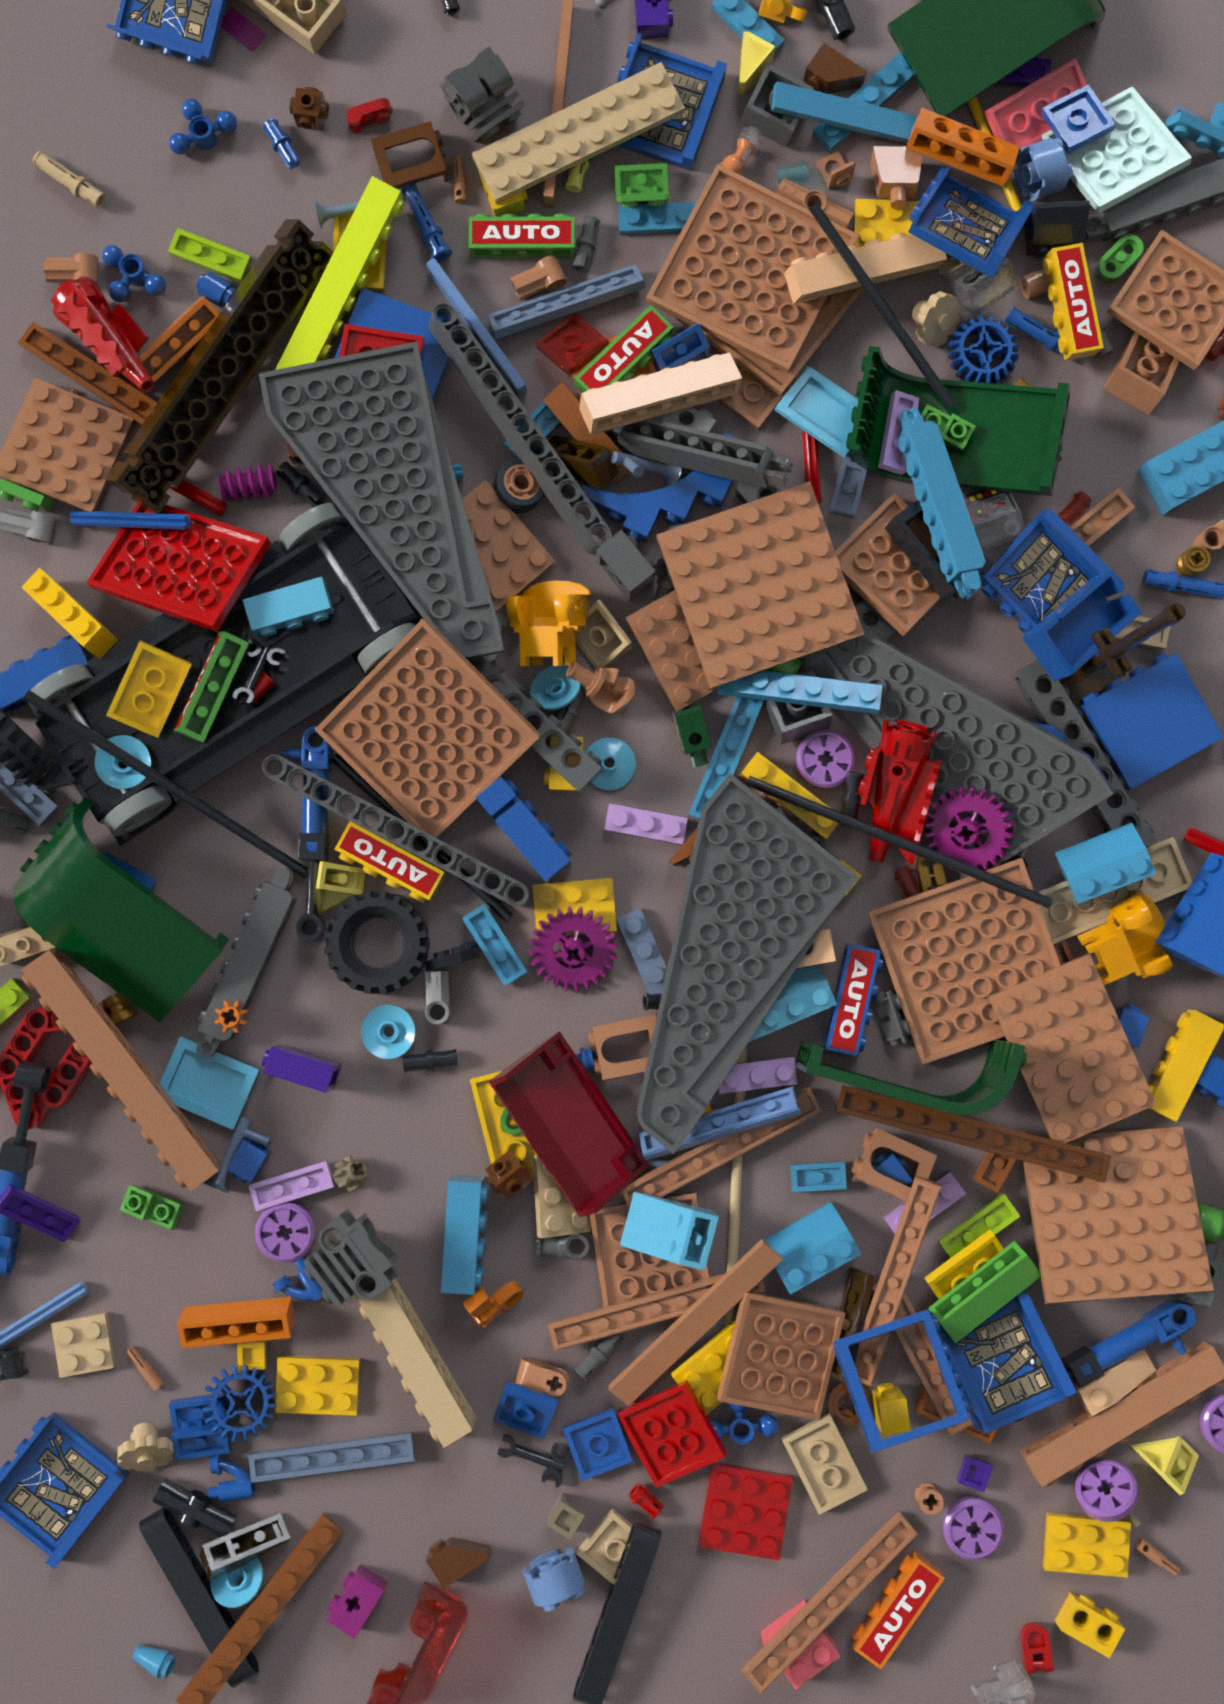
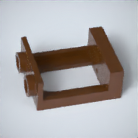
M431 121L371 139L381 176L386 184L398 189L442 175L444 182L448 181L446 171L451 170L447 155H441L439 147L443 146L439 130L434 131ZM423 139L433 144L435 154L430 161L393 173L391 172L385 150Z

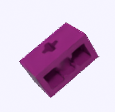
M359 1565L355 1572L350 1570L342 1583V1586L345 1587L340 1596L335 1594L327 1607V1610L330 1611L327 1622L355 1639L384 1592L387 1581L362 1565ZM356 1596L359 1600L354 1604L351 1600Z

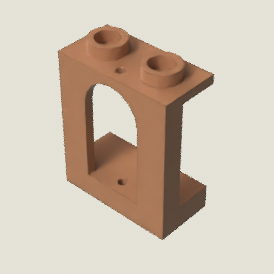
M655 1013L592 1026L593 1032H589L588 1036L591 1048L597 1049L598 1058L593 1059L596 1075L602 1074V1079L606 1080L645 1072L648 1057L621 1063H610L603 1057L601 1047L603 1042L610 1037L648 1030L651 1044L657 1018Z
M877 1128L871 1133L867 1132L861 1145L864 1148V1152L861 1158H856L851 1172L854 1173L852 1181H861L902 1200L901 1204L906 1205L915 1176L918 1175L928 1179L937 1155ZM880 1147L888 1148L918 1162L911 1178L913 1181L906 1186L875 1171L870 1162L871 1154L875 1149Z

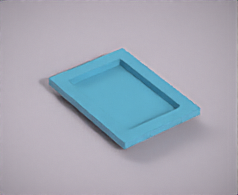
M807 365L794 384L789 387L788 392L775 407L774 411L843 458L850 451L846 447L848 433L853 430L854 423L851 421L853 407L858 405V399Z
M180 1036L164 1075L161 1077L160 1084L178 1107L234 1130L245 1103L248 1101V1096L260 1069L217 1051L213 1057L200 1054L196 1051L198 1043Z

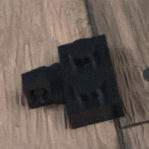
M467 942L451 948L452 954H450L449 949L433 953L434 959L424 961L426 972L481 958L478 943Z

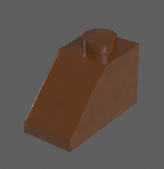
M823 43L806 67L804 81L814 87V91L831 94L860 88L864 84L867 71Z
M454 1537L449 1538L445 1542L443 1539H440L430 1546L426 1562L442 1588L445 1589L489 1560L492 1549L486 1544Z

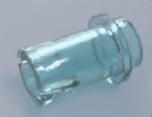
M800 160L798 164L776 166L777 182L780 183L784 178L790 181L801 180V182H804V179H809L808 162L803 163Z

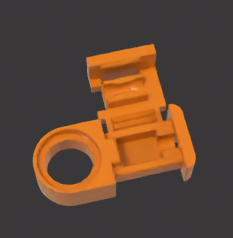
M510 1281L495 1292L491 1299L481 1287L462 1304L469 1314L472 1315L476 1323L480 1327L482 1326L484 1329L489 1328L488 1325L505 1310L508 1311L521 1300L524 1291L516 1281Z

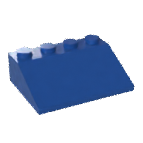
M1211 852L1155 943L1172 958L1224 977V856Z

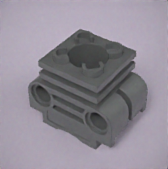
M490 46L480 52L469 65L457 68L445 76L444 81L439 85L445 94V100L461 123L473 117L474 120L466 127L467 131L471 132L476 127L480 128L472 137L474 142L480 138L483 142L496 134L495 132L500 130L498 126L502 123L504 127L510 125L522 115L520 110L525 106V103L521 100L512 107L511 103L519 96L517 90L506 97L505 94L514 85L513 79L498 53L495 55Z
M346 1209L323 1228L318 1237L320 1248L303 1262L306 1266L304 1271L313 1282L316 1280L323 1289L321 1294L330 1305L334 1303L337 1308L345 1300H349L354 1293L364 1300L376 1297L392 1285V1280L398 1276L392 1267L398 1255L390 1245L386 1244L378 1236L374 1223L366 1213L356 1219L349 1209ZM332 1230H335L338 1233H340L341 1240H338L333 1236ZM366 1276L372 1277L376 1284L368 1283Z

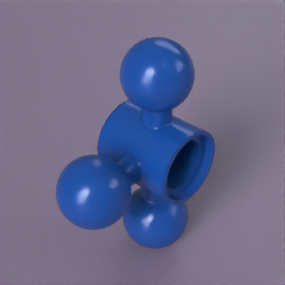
M187 99L183 102L181 111L183 116L190 120L188 125L190 133L187 135L183 133L172 134L169 138V148L173 153L183 155L189 150L190 144L195 142L198 148L209 150L217 143L216 132L220 130L224 133L233 132L237 127V118L230 111H222L218 114L216 121L211 123L207 117L202 116L203 108L200 102L195 99ZM202 130H208L205 135H198Z
M109 245L103 249V261L110 267L119 266L124 276L121 281H114L109 286L108 293L113 301L118 303L125 302L130 296V285L140 287L145 284L146 290L154 296L162 295L165 292L167 286L165 279L159 274L149 275L147 267L139 256L135 254L124 256L122 250L115 245ZM139 267L135 274H129L132 268Z
M728 1403V1406L731 1410L735 1411V1414L729 1419L728 1425H723L718 1420H710L720 1440H722L724 1435H730L737 1444L749 1443L754 1437V1432H760L765 1437H772L779 1430V1422L773 1415H763L758 1422H752L750 1417L744 1414V1410L747 1409L746 1406ZM739 1423L748 1425V1430L743 1434L734 1432V1427Z

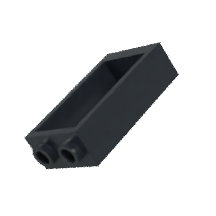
M917 500L895 515L884 529L944 603L951 597L957 600L960 597L954 582H947L940 565L907 526L917 518L924 522L923 510L920 501ZM985 555L986 562L978 572L980 578L992 565Z

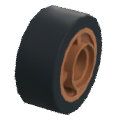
M512 459L504 463L495 476L493 489L496 491L500 501L514 513H526L534 509L544 495L543 490L521 459ZM514 483H520L524 489L517 488Z

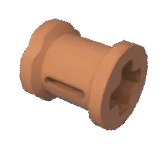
M929 1482L921 1483L916 1488L914 1493L915 1499L919 1503L921 1510L928 1515L939 1513L943 1508L944 1502L938 1489ZM929 1494H932L934 1498H930L929 1503H926L924 1499H928Z

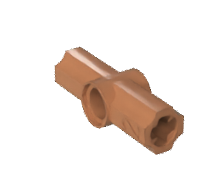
M786 178L781 181L776 192L809 209V204L818 202L829 220L847 229L854 216L853 212L827 200L821 191H810Z

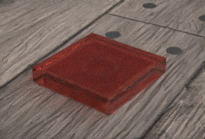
M576 313L536 342L537 350L569 377L591 362L609 345L608 339Z

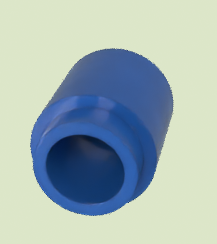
M208 272L206 275L202 274L196 283L198 295L204 296L209 302L220 308L225 307L236 291L233 284L212 272Z

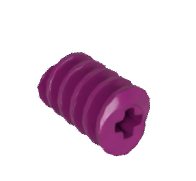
M268 463L267 471L265 472L261 465L258 464L255 473H253L250 465L247 466L245 474L242 473L239 466L236 467L235 475H232L229 467L225 469L224 476H221L219 473V487L224 502H229L231 496L235 501H239L241 494L245 500L251 499L252 493L256 499L261 498L262 492L267 498L272 497L273 490L277 495L276 475L271 463Z

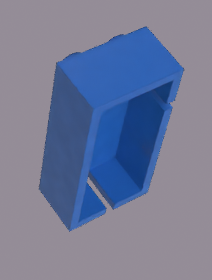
M1112 569L1089 579L1045 617L1041 623L1037 624L1022 637L1053 681L1072 675L1099 651L1091 638L1095 631L1099 630L1101 632V629L1108 627L1115 637L1142 613L1129 593L1108 601L1107 597L1122 592L1125 589Z
M500 777L481 792L476 799L544 881L549 883L572 864L569 859L572 853L562 841L557 844L552 839L555 834L544 820L541 823L537 821L535 816L538 813L526 799L522 803L517 797L521 793L510 779L505 782Z

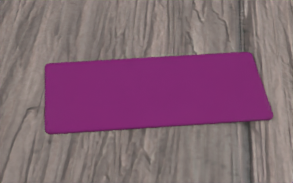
M233 7L223 17L221 27L251 51H254L266 37V33Z

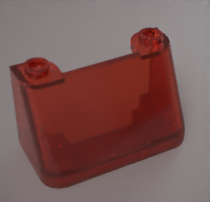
M424 1581L410 1619L412 1632L424 1639V1642L411 1668L400 1662L391 1671L385 1672V1670L380 1668L366 1704H422L427 1700L466 1623L468 1609L464 1602Z

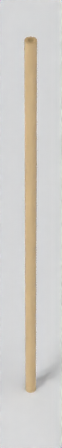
M748 1043L736 1060V1063L747 1062ZM746 1091L735 1092L734 1104L745 1101ZM743 1155L733 1159L731 1166L727 1271L738 1262ZM736 1305L725 1314L724 1327L732 1320L735 1322Z

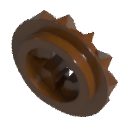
M838 1383L830 1391L827 1404L830 1415L841 1425L856 1426L860 1424L856 1410L853 1413L848 1407H842L845 1403L844 1394L851 1399L846 1383ZM863 1387L865 1396H866V1398H867V1401H868V1404H869V1407H870V1410H871V1398H870V1395H869V1393L867 1392V1390Z

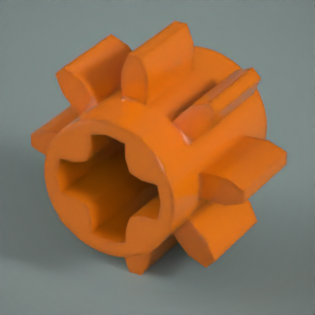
M225 1000V1008L215 1009V1012L219 1014V1019L215 1020L214 1023H221L224 1026L222 1029L223 1033L229 1031L230 1027H232L235 1033L240 1032V1024L247 1025L249 1023L244 1019V1014H247L249 1010H242L240 1008L241 1001H236L231 1006L230 1002ZM234 1011L233 1015L237 1017V1020L229 1023L230 1018L226 1016L227 1012Z

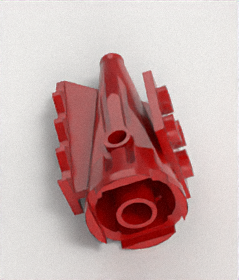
M82 276L79 277L81 280L72 282L70 279L61 284L52 296L51 302L54 305L53 315L83 340L82 344L92 350L97 356V362L104 365L112 376L117 377L121 372L142 392L150 391L154 387L155 382L137 354L148 341V335L121 304L118 303L111 310L99 286L91 278Z
M886 719L882 725L881 741L876 748L872 747L871 753H868L864 769L869 771L865 774L859 786L858 795H862L860 804L866 805L868 800H870L873 805V826L920 844L942 760L939 759L936 761L928 760L937 733L934 730L931 734L927 733L928 727L918 723L898 720L897 725L890 724L891 719ZM871 837L868 858L875 862H884L890 844ZM899 848L907 863L914 865L916 855Z

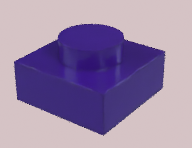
M965 1454L956 1480L959 1484L985 1492L993 1465Z

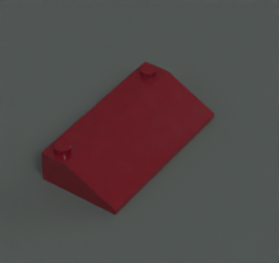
M560 1031L506 1067L489 1081V1084L579 1217L599 1212L649 1166V1163L644 1159L643 1154Z

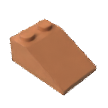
M1133 331L1110 372L1103 389L1149 415L1165 395L1179 360Z

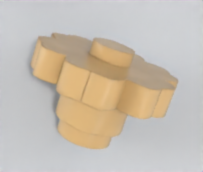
M939 291L936 294H932L929 300H921L914 306L912 318L918 325L915 333L920 342L938 347L945 344L948 336L956 331L957 325L960 322L958 313L961 309V304L956 296Z
M140 1423L134 1426L131 1440L123 1442L117 1448V1465L124 1470L134 1468L137 1472L153 1470L156 1466H165L173 1460V1441L167 1437L159 1438V1432L153 1423Z

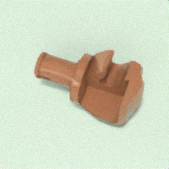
M574 661L566 672L568 678H572L585 686V695L588 696V699L607 714H617L632 701L635 694L634 681L628 677H617L619 669L616 668L603 669L599 667L592 672Z

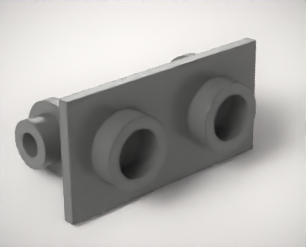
M895 989L888 990L886 992L887 996L885 992L877 993L873 1002L879 1018L889 1016L890 1021L881 1023L886 1041H889L891 1046L900 1044V1038L903 1044L912 1039L911 1032Z

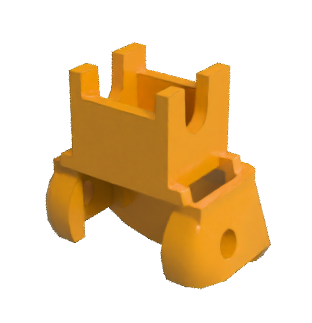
M548 581L530 586L524 591L522 596L507 597L506 613L510 621V627L514 628L515 633L519 632L520 666H530V657H532V666L543 665V657L553 656V666H563V656L565 658V665L576 662L575 631H580L581 626H586V618L592 598L589 588L571 581Z
M1133 890L1113 908L1109 909L1110 915L1106 917L1107 923L1077 936L1082 945L1090 943L1085 948L1089 954L1095 953L1099 964L1095 965L1099 976L1108 973L1100 977L1103 985H1107L1133 972L1136 976H1142L1144 979L1148 976L1164 974L1173 968L1168 954L1155 943L1165 927L1164 919L1155 903L1141 890Z

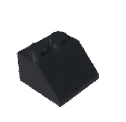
M1090 201L1036 203L1024 224L1026 255H1035L1037 258H1043L1052 248L1079 243L1084 244Z

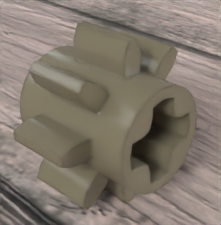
M352 1155L335 1163L337 1169L333 1177L339 1188L347 1187L348 1192H351L366 1183L363 1178L366 1176L367 1170L361 1159L353 1160Z

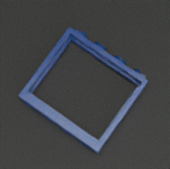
M929 1309L853 1334L832 1343L871 1454L970 1420L968 1416L971 1413L970 1405L966 1397H961L957 1387L961 1385L959 1376L955 1369L951 1370L947 1360L950 1358L948 1347L945 1342L940 1341L937 1333L940 1331L938 1320L935 1315H930ZM922 1322L957 1415L881 1440L848 1346Z

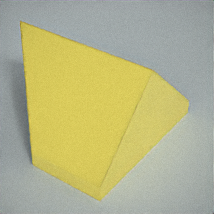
M745 31L743 32L738 95H744L758 83L767 63L772 65L775 51L774 45Z
M320 861L316 884L317 911L319 915L347 902L354 895L363 894L366 872L362 871L363 868Z
M1181 1436L1130 1445L1179 1495L1185 1493L1199 1455Z

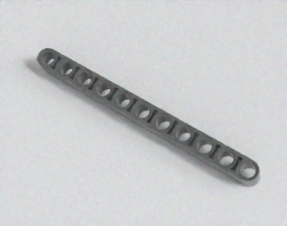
M448 303L437 304L428 322L430 332L583 549L589 554L596 555V550L612 538L610 528L455 308ZM438 317L444 318L447 322H441ZM453 339L461 341L462 345L455 343ZM468 361L475 362L478 367L472 366ZM484 383L491 384L494 389L487 388ZM499 405H505L509 411L503 410ZM514 426L521 427L525 433L518 432ZM530 448L537 449L540 455L534 454ZM546 470L552 471L555 477L549 476ZM561 491L568 493L571 499L565 498ZM576 513L582 514L586 521L580 520ZM592 535L598 536L601 543L596 542Z
M270 755L263 761L262 771L264 774L284 787L509 905L521 906L527 901L529 896L527 887L508 875L281 756ZM273 761H280L283 765V769L278 775H271L269 772V765ZM305 774L307 777L306 785L302 788L295 787L293 785L295 775ZM322 786L330 787L332 793L331 797L325 801L319 800L317 797V791ZM345 799H353L355 801L356 807L353 812L344 813L341 810V804ZM370 811H375L380 815V821L375 826H369L365 822V816ZM394 824H400L404 828V834L399 839H394L389 835V828ZM419 836L425 837L428 840L427 849L421 852L413 848V841ZM441 849L451 851L452 860L450 863L441 864L438 862L437 853ZM470 861L475 864L476 873L473 876L466 877L461 873L460 868L464 862ZM489 874L497 875L500 879L498 888H487L484 882L485 877ZM514 886L520 887L524 892V896L519 902H513L509 898V890Z

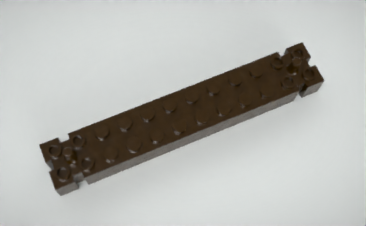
M286 219L274 235L278 240L277 244L267 245L124 450V453L128 456L124 463L117 461L105 479L120 491L132 494L131 499L145 510L156 514L161 512L171 497L166 493L169 487L177 488L318 285L319 280L315 276L318 272L325 271L334 252L323 241H312L311 238L314 233L299 219Z

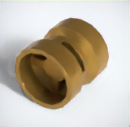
M1202 546L1190 547L1177 558L1176 568L1183 576H1196L1209 566L1210 554Z
M119 993L113 994L101 1001L104 1009L111 1010L109 1012L110 1019L115 1025L138 1015L135 1007L130 1005L129 1000Z

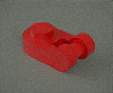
M387 98L376 99L352 107L346 114L349 129L353 133H359L365 125L373 122L377 124L384 123L390 119L393 109L390 100Z
M1038 1622L1026 1623L1020 1631L1022 1663L1025 1675L1035 1674V1671L1044 1670L1045 1673L1053 1672L1054 1667L1048 1632ZM1032 1654H1042L1041 1658L1033 1659Z

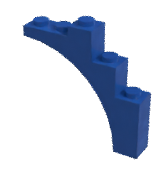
M726 433L723 434V436L735 438ZM694 470L684 479L665 488L646 493H612L586 485L582 486V490L596 510L599 509L607 513L606 516L613 521H625L623 532L626 533V536L631 534L638 543L641 540L647 543L659 515H662L663 519L670 524H684L696 497L700 498V502L709 507H715L716 505L721 508L733 480Z

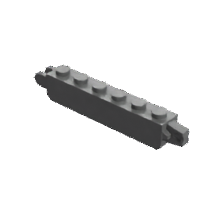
M1224 159L1159 181L1105 211L1097 213L1088 219L1086 240L1103 237L1104 242L1110 239L1118 241L1130 232L1136 230L1144 232L1158 222L1162 221L1163 224L1177 219L1178 215L1184 213L1192 215L1199 212L1206 205L1211 204L1214 207L1224 203Z
M652 418L606 431L616 444L622 447L623 452L626 454L768 488L769 484L779 487L785 486L788 479L782 473H777L776 470L791 473L794 464L789 459L775 456L773 450L768 446Z
M287 867L277 869L271 882H264L263 886L259 885L255 891L253 900H256L252 911L248 910L242 921V924L245 925L241 935L237 934L232 942L231 949L234 951L230 960L226 959L220 969V974H222L219 984L215 983L210 991L209 998L212 1000L208 1008H204L198 1018V1023L200 1024L198 1031L201 1032L196 1051L200 1054L213 1057L223 1041L233 1039L237 1034L233 1031L232 1027H230L229 1031L223 1033L222 1029L224 1026L221 1023H214L215 1020L219 1019V1014L215 1012V1009L225 1008L224 1001L228 1000L231 1006L236 1001H241L240 1008L248 1010L296 903L294 893L289 891L293 883L294 872L287 869ZM234 1011L227 1012L226 1016L230 1018L229 1023L237 1020V1017L233 1015Z

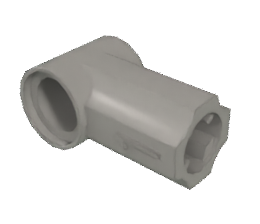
M3 507V510L0 512V531L25 536L27 539L37 543L50 544L56 518L41 512L33 511L32 513H26Z
M449 971L425 972V1016L432 1024L445 1023L451 1016ZM436 1004L442 1005L445 1009V1016L441 1020L435 1019L431 1013L433 1006Z

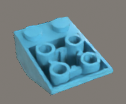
M634 1191L620 1245L679 1265L705 1270L719 1216L710 1209Z

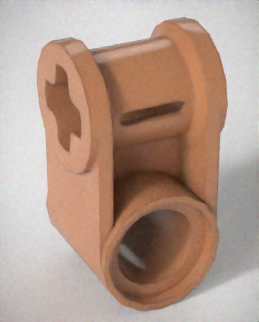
M522 1357L515 1384H520L524 1388L538 1393L557 1397L565 1392L569 1384V1374L562 1367L547 1364L534 1358ZM554 1376L559 1377L558 1381L560 1384L558 1387L553 1386L552 1379Z

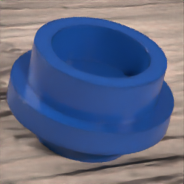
M580 1047V1053L576 1054V1056L589 1073V1070L595 1069L591 1048L584 1049V1047Z

